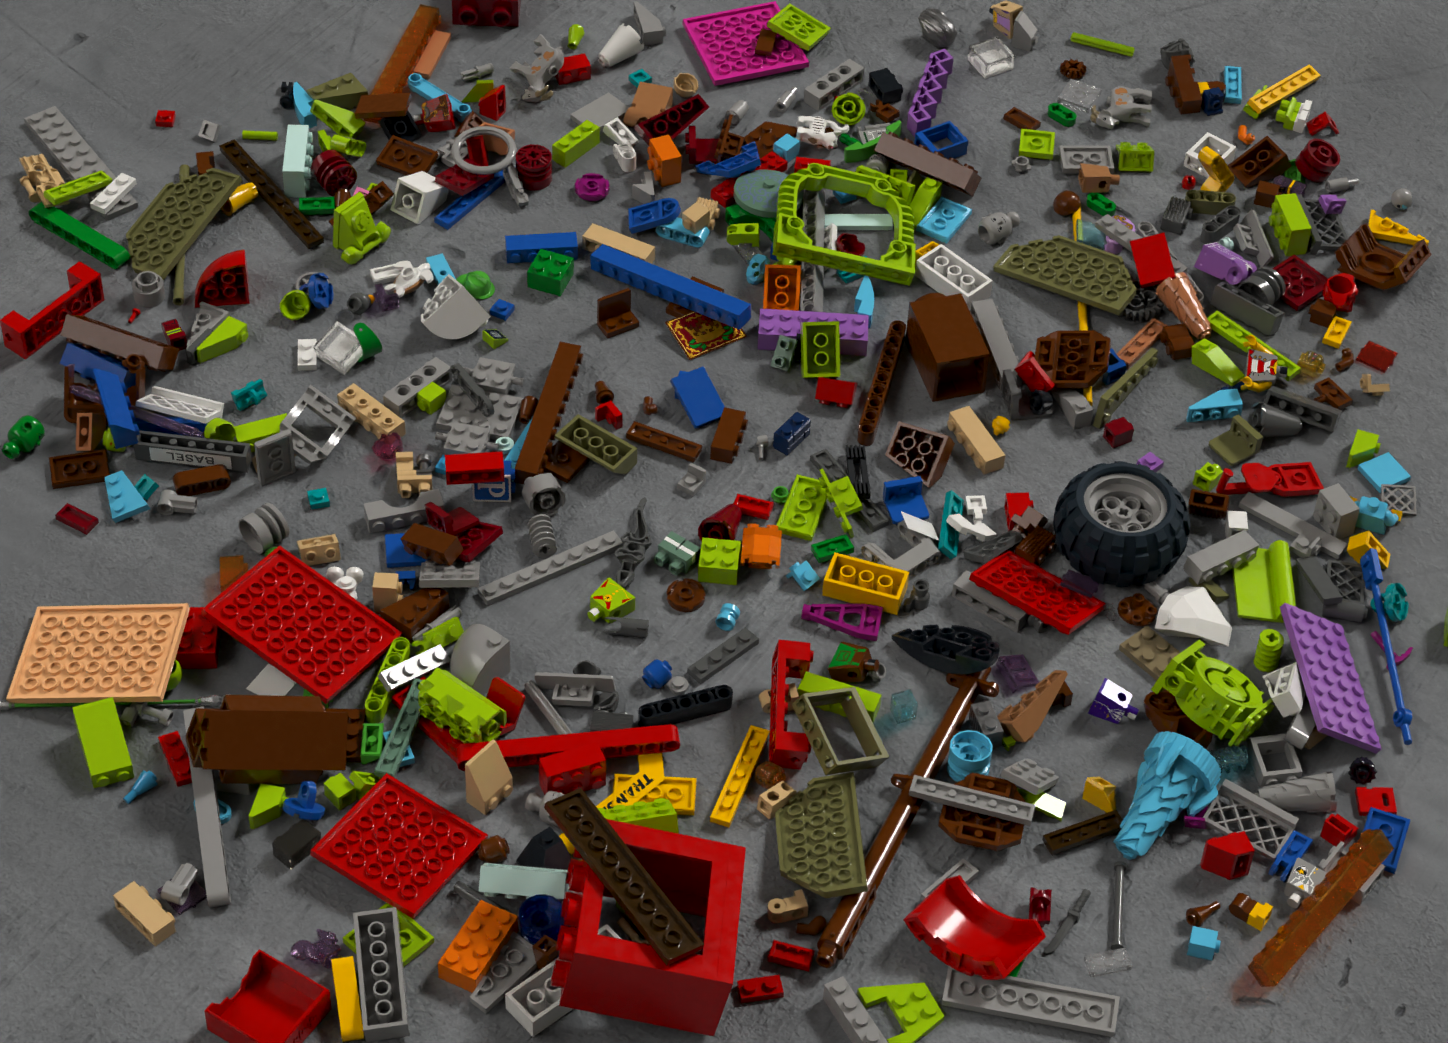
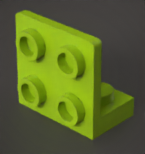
M1120 142V145H1116V149L1119 152V171H1153L1154 150L1148 143L1139 142L1137 145H1131L1130 142Z

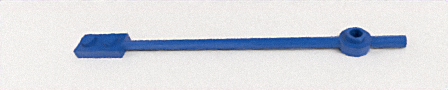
M1370 548L1360 558L1366 589L1373 593L1397 707V711L1393 714V721L1396 727L1401 728L1404 744L1410 745L1412 744L1409 725L1412 721V712L1404 706L1379 588V584L1383 581L1378 552L1376 549Z

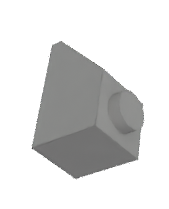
M1020 11L1014 22L1011 46L1030 52L1032 47L1036 46L1038 42V37L1036 36L1037 28L1026 14Z

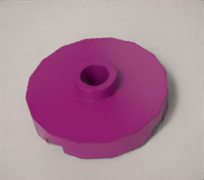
M585 174L575 182V192L584 200L598 201L605 198L609 193V181L605 180L600 174Z

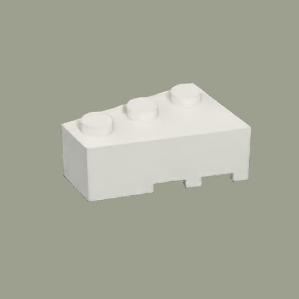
M1297 662L1263 675L1269 694L1283 718L1298 714L1302 709L1306 691Z

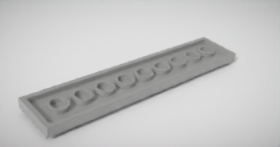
M56 106L24 118L25 124L72 180L101 170L112 178V181L116 179L115 175ZM107 186L85 195L92 202ZM128 192L106 214H101L108 221L138 208V202Z

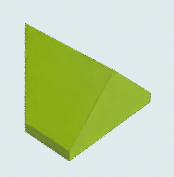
M476 80V85L461 102H479L481 97H484L487 92L494 89V81Z

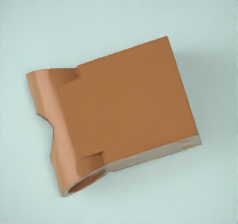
M640 82L632 106L625 113L623 124L634 128L637 124L672 108L673 88Z

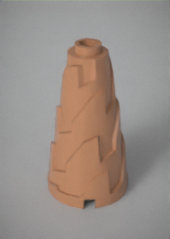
M1180 272L1174 274L1176 279L1172 280L1171 277L1165 279L1155 290L1157 297L1170 312L1174 313L1181 323L1186 325L1194 337L1197 339L1209 338L1212 331L1210 322L1202 310L1203 307L1187 274Z

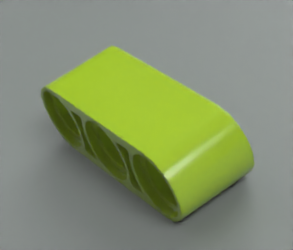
M335 134L330 141V149L347 155L362 157L366 150V143L351 137Z

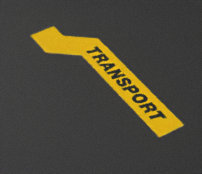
M662 753L638 755L639 772L617 789L616 803L634 804L646 795L647 789H649V793L665 780ZM631 784H632V785H635V786H631V787L628 788V794H630V795H632V796L638 795L639 792H640V789H639L637 786L641 787V789H642L641 795L638 796V797H636V798H631V797L627 796V794H626V792H625L627 786H629V785H631ZM614 792L596 807L603 809L613 808ZM562 833L559 837L572 855L575 847L565 834Z

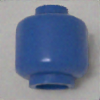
M655 659L643 669L642 679L651 689H660L672 679L670 672L672 667L665 660L662 662Z

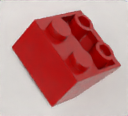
M1245 831L1232 832L1218 838L1213 837L1206 840L1200 866L1202 869L1228 880L1243 877L1249 874L1255 850Z

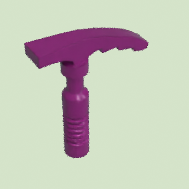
M1377 631L1372 632L1370 636L1385 652L1382 637ZM1409 647L1401 656H1398L1395 652L1393 653L1396 666L1410 656L1413 647Z

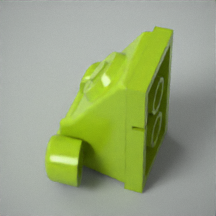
M358 192L334 209L333 246L336 249L344 250L341 254V259L350 265L357 263L360 259H363L364 254L374 247L378 248L380 243L388 240L391 233L390 227L382 221L375 226L367 202L361 192Z

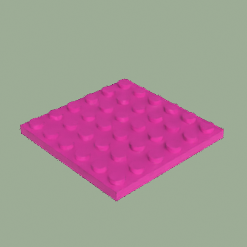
M776 1L683 19L682 24L714 86L809 67V61L803 50L797 44L786 40L785 37L778 33L771 56L755 54L760 30H771L766 26L768 21L781 11Z

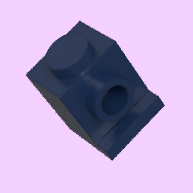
M1219 87L1203 90L1201 107L1207 116L1223 113L1224 94Z

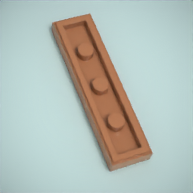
M435 30L413 73L420 74L422 78L430 79L451 39V33Z
M1153 318L1117 353V356L1125 362L1127 369L1160 338L1163 326L1168 325Z

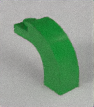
M738 204L726 207L725 221L729 226L732 224L759 223V229L773 243L776 218L751 214L742 209Z

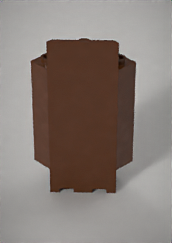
M225 695L220 709H195L185 738L193 768L218 770L222 784H302L304 781H312L317 784L319 777L323 774V770H346L348 712H325V706L322 705L320 696Z

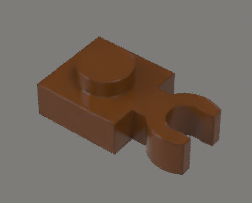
M879 99L876 100V105L870 103V111L876 112V116L886 123L893 121L900 115L899 110L890 104L883 105Z

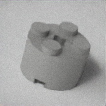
M552 473L528 477L524 481L522 497L532 514H545L551 517L558 513L557 510L560 506H564L566 501L565 493Z

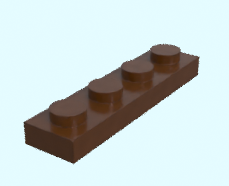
M635 421L626 433V439L693 463L702 451V445Z

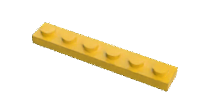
M1309 64L1248 100L1247 104L1260 114L1281 102L1282 99L1288 98L1317 81L1321 75Z
M750 725L712 811L710 822L730 828L767 743L770 730Z

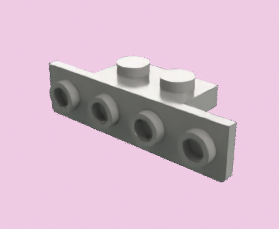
M1251 209L1242 220L1243 225L1237 223L1233 230L1241 251L1245 254L1256 256L1260 267L1267 266L1274 256L1255 210Z
M536 672L534 676L539 689H554L552 696L553 705L592 706L596 691L616 692L613 676Z

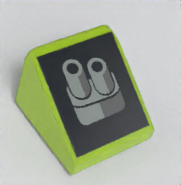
M497 329L482 331L483 340L493 349L508 342V339Z

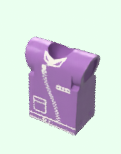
M1217 242L1204 244L1194 265L1195 268L1221 280H1226L1232 285L1242 283L1257 270L1253 262L1243 259L1240 255Z

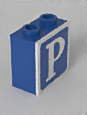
M503 461V482L472 483L473 501L511 502V495L515 493L516 483L512 482V480H515V469H512L511 461Z

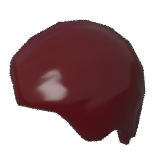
M842 233L836 239L837 251L862 256L865 252V244L859 242L854 234Z

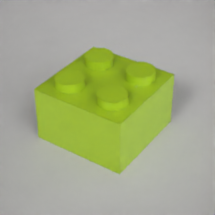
M702 537L698 582L737 585L741 541Z

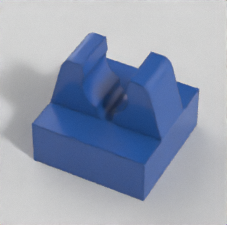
M396 571V574L399 575V582H402V585L407 582L410 585V591L414 590L416 572Z

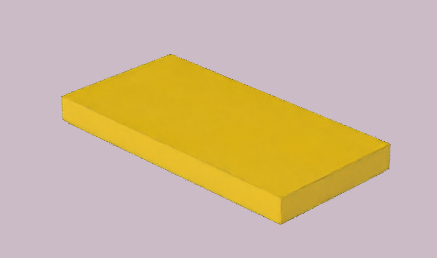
M614 774L612 807L616 805H633L616 803L617 789L634 775ZM664 776L665 780L649 793V789H647L646 795L639 800L647 803L654 802L658 798L669 799L677 815H694L697 778ZM631 784V785L627 786V788H626V790H625L627 796H629V797H631V798H636V797H638V796L641 795V793H642L641 787L637 786V787L640 789V792H639L638 795L632 796V795L628 794V788L631 787V786H636V785H632V784Z

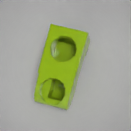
M759 223L732 224L728 226L727 242L730 245L752 243V247H759Z

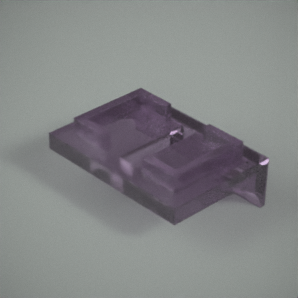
M1023 654L999 657L996 666L1012 693L1024 687L1036 686L1039 683Z

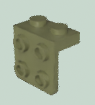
M1238 414L1232 418L1230 430L1210 440L1208 445L1230 466H1234L1260 452L1263 436Z

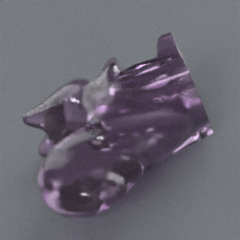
M316 929L318 937L316 943L312 944L308 940H299L291 947V956L296 960L304 961L308 959L311 963L320 964L327 969L332 967L331 959L342 958V956L338 955L341 948L339 945H335L338 942L336 934L330 931Z

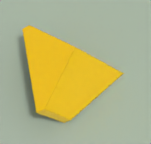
M1087 777L1082 799L1106 813L1116 810L1115 789L1117 786L1101 777Z

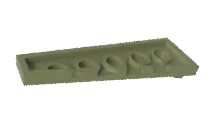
M1151 348L1100 397L1093 424L1094 427L1100 429L1103 424L1109 423L1115 410L1144 376L1147 375L1150 369L1156 366L1158 350Z

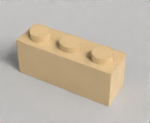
M135 881L113 895L116 909L154 946H157L176 932L173 915L170 912L166 913L159 901L152 899L148 891L143 886H139Z

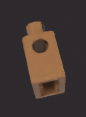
M1080 163L1078 181L1082 193L1109 192L1110 185H1119L1120 176L1110 174L1107 166Z

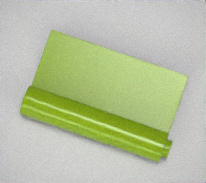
M1277 540L1271 543L1268 549L1258 548L1257 555L1252 561H1246L1239 567L1232 568L1237 616L1239 618L1284 623L1280 606L1284 603L1296 606L1289 545L1285 541Z

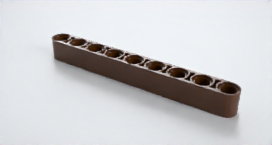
M900 320L891 322L862 413L857 438L858 443L862 446H870L875 440L903 348L906 324Z

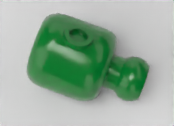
M22 416L8 431L7 437L9 442L3 445V454L9 459H15L19 456L20 451L29 453L35 446H40L41 440L45 435V429L41 422L33 416Z

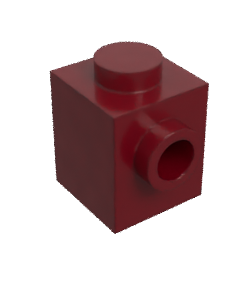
M1125 417L1114 419L1105 424L1103 437L1114 449L1132 441L1133 425Z

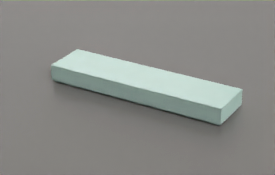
M825 214L824 228L833 223L837 226V230H893V221L890 214Z

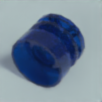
M546 894L535 895L526 899L521 904L518 913L521 937L532 945L536 944L544 935L557 941L560 926H565L564 918L561 917L562 905L560 901Z

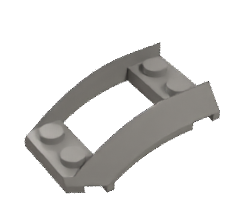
M310 385L280 423V432L289 429L292 433L294 454L307 463H313L327 458L356 418ZM305 407H308L336 428L322 448L292 427V424Z

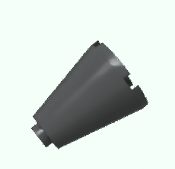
M1255 402L1252 406L1254 412L1249 414L1248 423L1263 438L1295 436L1302 429V422L1299 417L1263 402Z

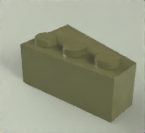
M352 73L306 90L313 101L319 100L340 108H347L348 110H352L354 106L358 105L361 95H368V90Z

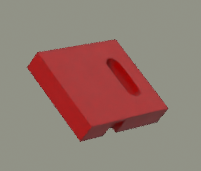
M1356 787L1355 795L1359 816H1368L1370 807L1397 814L1393 788L1372 787V789H1367L1366 787ZM1383 798L1387 799L1388 806L1383 804Z

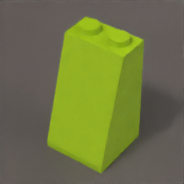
M113 697L72 707L78 738L93 788L104 787L134 778L130 755Z

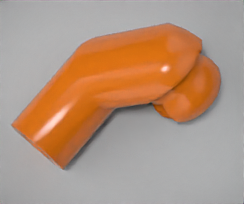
M1240 125L1238 128V139L1246 145L1252 144L1255 136H1251L1252 133L1246 134L1247 127Z

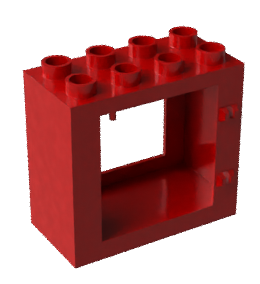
M606 819L679 912L706 917L702 955L692 954L666 966L651 945L598 935L603 896L614 897L575 848L574 857L582 858V860L570 859L566 877V884H569V890L575 891V893L566 891L561 910L564 925H569L570 927L560 926L556 944V951L559 952L560 960L555 961L551 978V986L561 988L559 1006L714 1036L733 985L746 847Z

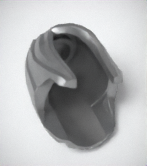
M927 8L920 13L918 19L923 33L922 37L936 47L947 48L951 46L957 36V30L952 21L939 9Z

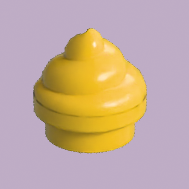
M997 416L996 419H993L992 428L994 434L998 436L1007 432L1010 428V421L1003 416Z

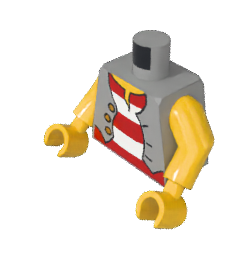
M1254 335L1245 336L1248 341L1243 342V346L1250 347L1251 349H1248L1245 377L1240 379V382L1242 381L1244 385L1240 388L1241 390L1248 389L1260 393L1274 386L1276 377L1286 378L1288 367L1277 366L1278 357L1258 343Z

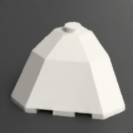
M1186 586L1169 594L1158 611L1155 629L1165 636L1201 638L1213 646L1228 647L1232 632L1231 625L1226 621L1222 612L1204 587Z

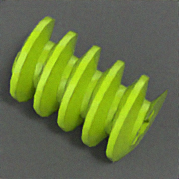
M1265 629L1260 633L1253 662L1258 670L1271 672L1279 664L1284 638L1274 629Z

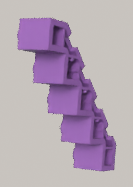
M946 49L930 54L917 93L909 109L907 129L914 137L915 133L931 128V119L936 118L937 104L941 103L942 90L947 88L948 75L952 74L954 58Z

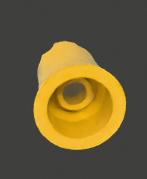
M252 182L238 186L220 208L222 212L230 216L239 208L258 197L256 186Z

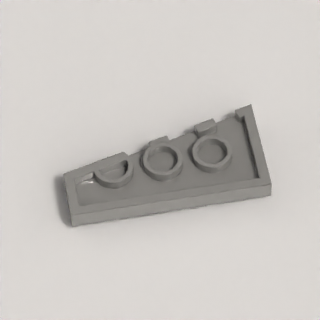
M513 931L510 940L503 946L500 955L496 961H493L490 970L486 976H483L471 994L470 1002L487 1014L505 997L507 992L515 988L537 968L533 945Z

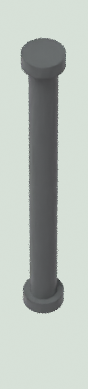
M1123 861L1114 863L1116 879L1114 930L1111 950L1117 952L1124 949V944L1122 943L1124 871L1127 865Z

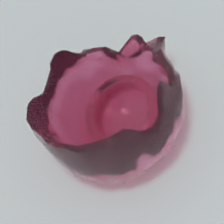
M392 432L391 435L382 434L381 438L374 442L372 450L382 461L396 460V452L403 451L401 437L396 432Z

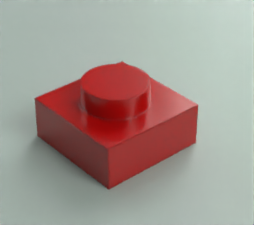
M158 110L155 120L156 126L173 127L176 117L175 111Z

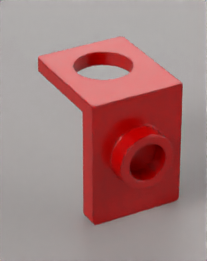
M1326 112L1306 123L1311 136L1328 126L1336 134H1339L1336 123Z

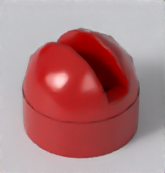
M1186 175L1182 179L1181 185L1186 190H1192L1195 188L1196 179L1192 175Z

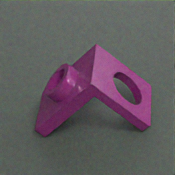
M1209 805L1195 814L1194 817L1188 816L1186 812V816H1184L1185 827L1206 829V822L1203 816L1208 810Z

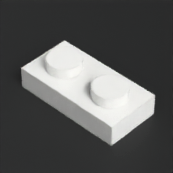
M316 339L298 340V371L317 370Z

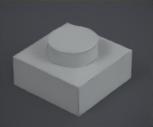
M203 120L198 136L216 142L221 125Z

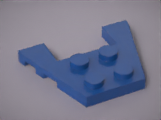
M754 141L742 146L741 154L717 164L709 160L695 166L696 172L736 178L745 171H753L757 166L761 165L756 142Z

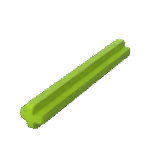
M1073 32L1070 38L1071 42L1132 57L1135 51L1134 47Z

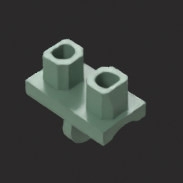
M780 335L771 366L789 372L798 340Z

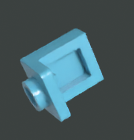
M807 560L801 564L796 562L789 568L791 572L786 575L787 578L793 576L803 591L820 579Z

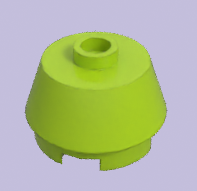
M848 92L838 96L832 104V114L842 125H855L865 115V104L857 94Z

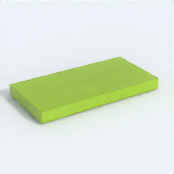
M796 475L777 522L778 530H781L782 534L812 541L828 501L826 496L828 491L826 488H822L818 479Z

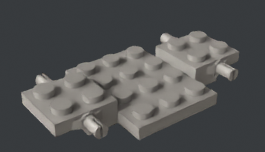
M480 357L474 369L463 368L470 376L474 377L476 384L484 389L486 396L493 404L494 414L488 417L484 416L481 409L475 406L460 386L452 384L436 423L437 429L449 431L447 434L440 432L435 434V440L446 441L443 448L445 454L484 453L487 449L498 451L499 443L489 442L490 439L510 438L520 414L521 400L523 398L508 395L512 384L520 386L524 384V378L514 377L513 375L516 369L515 364Z

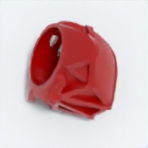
M1347 273L1337 274L1328 278L1323 286L1324 300L1332 302L1337 311L1352 312L1355 297L1359 291L1356 288L1355 282H1353L1354 276Z

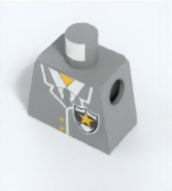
M1298 857L1284 891V894L1289 897L1287 904L1292 908H1298L1300 903L1306 907H1312L1330 889L1333 876Z

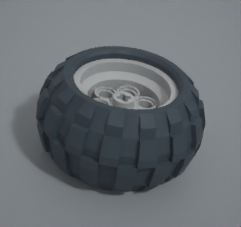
M1115 461V463H1101L1092 466L1087 471L1076 475L1068 483L1057 500L1053 527L1057 545L1062 556H1065L1070 561V565L1082 575L1091 577L1097 583L1116 585V587H1128L1134 584L1144 585L1153 582L1157 577L1163 574L1166 575L1174 567L1187 546L1190 519L1183 496L1164 475L1150 470L1149 467L1141 464Z

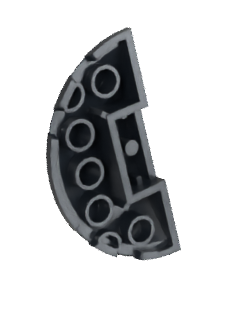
M937 624L924 625L922 630L912 631L909 628L892 635V640L908 655L930 668L950 674H971L987 669L997 661L1000 652L999 644L992 642L989 634L959 625H952L951 628L942 629Z

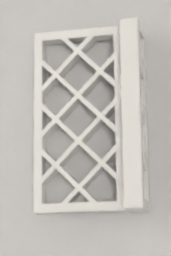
M157 386L152 387L151 394L137 400L135 405L205 424L214 418H222L224 403Z

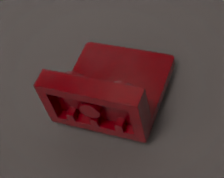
M432 502L424 504L429 525L438 531L456 536L458 533L472 529L475 525L480 524V520L463 507H458L446 513L441 507Z

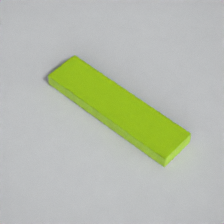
M101 170L44 191V197L53 205L108 186L112 182V178Z

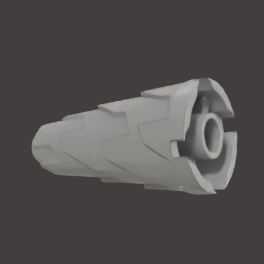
M1332 771L1303 776L1301 779L1284 781L1281 784L1263 786L1261 789H1258V793H1254L1282 810L1287 809V811L1335 813L1337 809L1336 801H1333L1335 800L1336 791Z

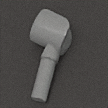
M767 435L757 437L756 445L759 449V460L764 459L763 446H768Z

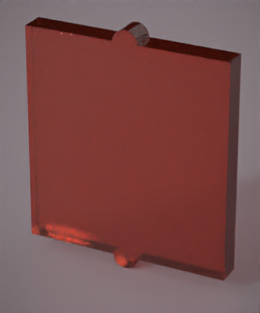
M1368 341L1365 347L1361 348L1356 361L1385 373L1389 366L1393 365V361L1398 353Z

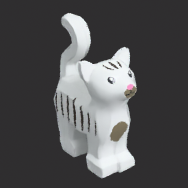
M799 116L796 127V139L812 145H823L830 150L838 146V136L842 133H847L849 125L845 124L841 128L835 122L825 120L820 116ZM828 127L834 130V132L824 133Z

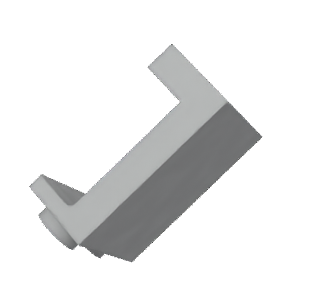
M1341 841L1337 847L1333 846L1330 849L1328 858L1326 860L1322 859L1317 868L1333 876L1331 888L1361 905L1382 878L1385 866L1377 862L1374 867H1371L1343 849L1345 843Z

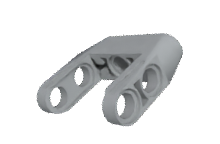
M902 520L898 523V530L901 533V537L914 548L895 560L875 543H866L861 547V552L867 561L908 571V581L937 563L941 557V552L928 536L907 528L905 521Z

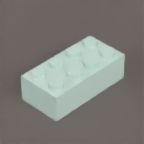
M288 125L282 170L284 194L286 197L306 198V192L310 191V180L308 179H311V170L309 167L312 165V157L310 156L314 155V146L310 144L313 141V134L309 132V125Z
M484 863L480 869L479 892H484V896L496 897L500 893L505 894V898L517 899L522 895L526 896L527 900L537 901L541 897H545L548 902H560L564 899L566 891L568 892V884H566L568 870Z

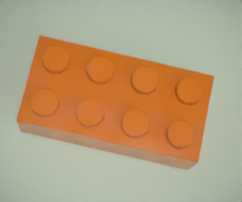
M480 900L439 960L438 978L473 993L483 976H486L490 970L493 961H496L500 955L503 946L510 940L513 931L516 933L519 931L518 916Z

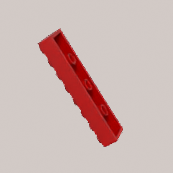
M772 151L760 158L761 165L755 169L784 172L787 170L788 161ZM739 177L729 178L711 189V198L714 201H718V204L725 209L736 202L733 196L734 184Z

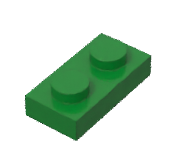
M334 197L299 198V211L303 215L334 214Z
M844 534L812 544L811 551L818 563L831 560L834 552L843 555L854 553V546L848 536Z

